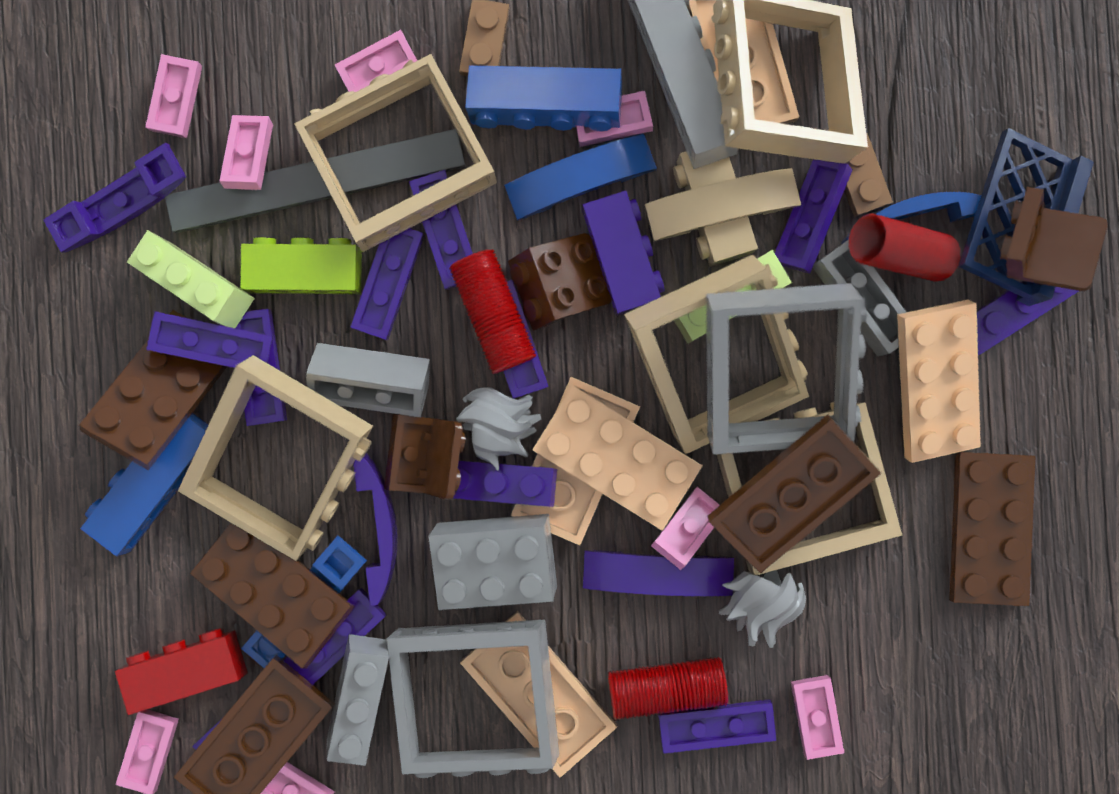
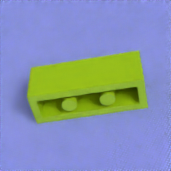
M258 237L253 238V244H241V290L257 294H361L362 251L357 245H351V239L330 238L329 244H314V239L291 238V244H276V239Z

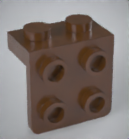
M1027 187L1023 202L1016 201L1013 208L1011 224L1016 225L1013 237H1005L1001 250V259L1007 262V278L1077 291L1089 290L1092 286L1107 232V220L1103 217L1043 208L1044 189Z
M587 233L529 247L508 260L511 279L518 288L523 302V312L529 320L533 331L547 327L565 317L605 306L612 302L591 236Z
M393 414L384 489L425 493L441 499L452 500L455 491L460 486L461 480L460 470L458 469L459 453L463 451L465 446V433L462 430V423Z

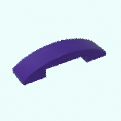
M164 143L135 161V169L84 201H72L43 219L60 252L66 253L108 234L141 215L176 189L185 180L186 176L169 144Z
M366 453L360 462L355 460L353 465L356 491L372 490L380 563H371L367 566L366 576L370 606H375L384 599L393 577L397 555V523L389 490L384 489L385 480L374 461Z
M584 551V589L668 596L733 595V590L724 587L723 584L733 581L734 557L696 555L680 570L663 555L623 554L622 552Z

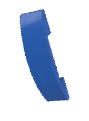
M640 134L561 159L517 178L504 186L517 221L552 209V206L618 181H621V183L655 171L657 168L645 135Z
M966 192L925 194L893 204L878 212L877 215L901 220L947 208L951 223L975 217L981 195ZM850 233L841 241V244L849 240Z
M337 536L313 563L310 570L340 594L367 560L340 536ZM257 630L241 648L263 668L276 655L281 659L286 656Z

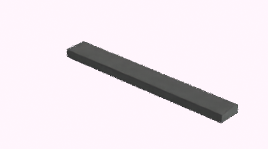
M456 129L327 158L346 195L418 179L442 170L449 172L466 168ZM314 161L264 172L261 190L224 189L221 183L169 194L165 197L172 232L177 234L330 199L332 196Z

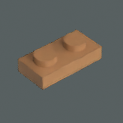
M472 0L459 70L460 75L468 76L469 65L500 66L510 11L509 4L488 0Z
M866 133L868 148L846 163L853 169L844 191L854 218L893 203L868 133Z

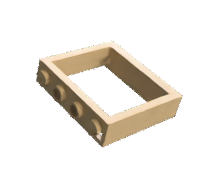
M716 0V3L713 5L714 15L711 18L715 24L716 43L714 54L718 59L719 78L717 89L719 94H721V124H723L725 147L843 164L868 148L851 8L812 0ZM745 18L818 32L829 131L755 120Z
M431 54L414 63L412 59L409 60L402 69L390 75H380L374 78L369 86L357 92H346L339 96L335 103L324 109H313L310 111V116L294 123L351 235L362 252L497 183L495 172ZM431 84L474 165L360 223L318 141Z
M750 255L624 314L673 436L685 455L709 444L707 436V411L687 419L652 330L705 306L706 294L735 292L748 285H751L752 290L773 289V287L778 285V282L772 275L769 264L763 265L754 255ZM788 312L761 314L782 376L729 400V423L755 422L809 397L804 382L807 379L808 373L800 360L797 361L795 351L799 350V345L793 332L786 328L784 322L785 319L789 318Z
M253 355L236 366L178 492L297 561L307 549L314 551L324 533L319 528L323 521L328 523L339 506V502L335 501L338 492H345L353 480L355 472L350 469L355 460L360 462L367 453L372 443L367 437L373 425ZM256 385L349 440L303 530L212 477Z
M834 402L830 403L831 410L817 413L816 408L813 407L793 413L794 418L821 417L827 414L834 416ZM865 402L856 403L860 409L861 422H858V426L855 428L862 452L882 473L871 482L881 520L798 542L761 574L902 536ZM777 417V418H772V419H768V420H780V419H779V417ZM733 453L717 454L729 498L742 487ZM746 560L749 572L756 576L760 575V573Z

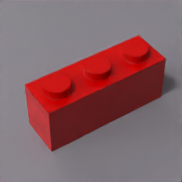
M217 628L198 635L200 641L186 645L185 639L162 646L163 653L150 656L149 650L127 657V664L115 671L127 714L131 715L239 681L248 671L235 630L223 634L221 628Z

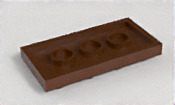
M175 310L169 313V315L187 318ZM147 340L79 424L80 431L149 471L228 366L146 350Z
M827 414L707 517L717 531L761 574L882 473Z
M974 452L956 453L949 601L954 603L1029 606L1036 456Z
M233 523L229 524L190 573L303 669L308 668L355 608L353 604L299 560L295 561Z
M276 655L176 773L174 778L193 794H261L333 708L335 703Z

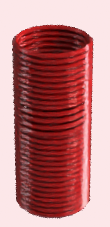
M873 213L864 215L857 220L849 235L848 248L851 257L856 262L934 282L944 281L949 278L957 269L960 261V247L958 241L952 235Z
M488 249L456 261L449 267V270H451L450 273L458 288L459 295H461L460 298L464 302L463 305L467 309L466 312L470 317V323L473 324L474 332L477 333L476 336L486 356V362L489 363V369L492 370L491 373L495 374L535 358L537 354H535L534 347L530 343L531 340L527 335V329L524 328V323H521V315L516 310L517 306L514 303V297L510 293L511 290L504 278L505 275H503L499 261H497L498 258L494 253L495 251Z
M719 656L713 659L710 657V659L706 658V660L704 658L698 661L696 659L695 661L691 660V662L686 660L685 663L682 661L676 664L665 663V665L658 664L657 666L650 665V667L643 666L642 668L635 667L634 669L628 668L627 670L620 669L619 671L613 670L608 672L614 720L636 718V716L639 718L644 715L646 717L647 715L654 716L659 713L662 715L663 713H674L675 710L676 712H683L684 709L692 711L693 709H707L712 706L715 708L716 706L722 707L728 704L726 676L722 660Z

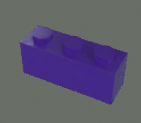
M623 191L583 204L582 213L612 299L615 315L619 316L660 298V293L665 292L660 272L658 270L652 272L648 257L653 256V250L647 234L642 236L640 234L637 222L641 221L642 218L636 199L629 200L627 191Z

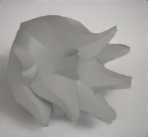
M491 387L472 390L463 398L464 403L469 402L471 404L459 414L456 420L464 422L462 425L464 430L472 431V444L476 456L491 463L499 471L498 456L519 454L525 458L528 457V453L521 445L520 440L537 431L534 427H530L540 421L541 416L540 414L530 415L531 411L529 408L532 405L531 399L533 397L529 394L515 400Z
M777 570L767 572L763 578L743 571L731 583L723 584L724 587L734 590L729 604L720 609L719 614L728 615L727 621L736 619L737 631H741L746 624L749 646L755 647L758 635L763 630L768 646L773 648L776 643V632L781 627L794 621L803 612L806 602L803 584L797 583L796 585L791 573H787L781 583Z

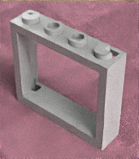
M852 283L706 294L707 436L713 454L787 449L825 417L729 423V317L838 309L834 416L830 417L854 442L855 427L858 426V422H861L860 409L856 405L857 394H861L863 391L862 373L858 370L859 358H864L865 341L863 335L860 334L861 322L867 319V313L864 310L865 298L859 295Z
M545 619L398 628L387 638L402 774H415L418 778H429L437 773L452 772L453 776L464 777L473 774L475 771H489L491 775H504L512 770H527L531 774H540L553 769L559 756V745ZM528 646L539 748L419 753L409 652Z

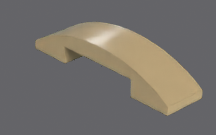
M789 168L743 176L698 187L646 203L645 209L654 242L687 234L692 230L761 213L765 215L798 207L801 205L793 169Z

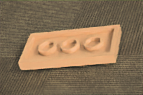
M689 0L687 8L690 16H697L701 25L703 37L700 41L704 50L710 49L714 57L716 71L713 73L718 83V59L714 54L716 43L715 24L711 18L714 15L713 5L716 3V0ZM745 18L755 120L781 124L795 122L799 119V114L773 23Z
M964 300L897 314L904 458L911 463L981 447L976 303Z
M570 377L557 407L558 409L573 385L631 422H634L640 408L638 405L573 377ZM537 453L532 467L557 469L554 507L515 504L511 516L549 514L552 534L581 545L602 493Z
M573 385L533 448L534 452L662 531L703 466Z
M517 610L505 622L526 620ZM528 646L473 649L461 660L460 664L534 748H539ZM548 646L559 745V756L553 770L559 777H562L617 728V724Z

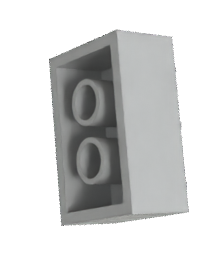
M549 514L437 523L429 534L438 610L553 602L557 589Z

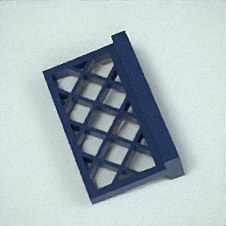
M1010 128L1002 131L958 267L1017 294L1016 300L1027 306L1052 299L1055 286L1027 281L1020 283L1014 279L1007 278V262L1001 259V252L995 238L1004 234L1013 237L1016 225L1011 224L1012 217L1006 204L1016 200L1023 202L1026 193L1017 173L1018 170L1029 167L1037 186L1035 188L1044 189L1046 209L1079 213L1094 162L1083 156L1075 159L1066 157ZM1011 144L1021 149L1026 161L1025 163L1014 166L1009 155ZM1045 160L1057 166L1052 181H1046L1038 162ZM1007 175L1016 196L1004 200L998 188V182L1001 177ZM996 209L1005 230L993 235L987 222L989 211ZM983 243L986 244L994 262L993 265L988 267L974 261L977 248Z

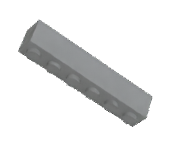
M628 0L693 169L737 155L738 148L725 147L723 124H721V94L718 92L717 80L713 73L716 71L715 60L711 50H704L700 41L703 37L701 25L697 16H690L687 8L689 0Z

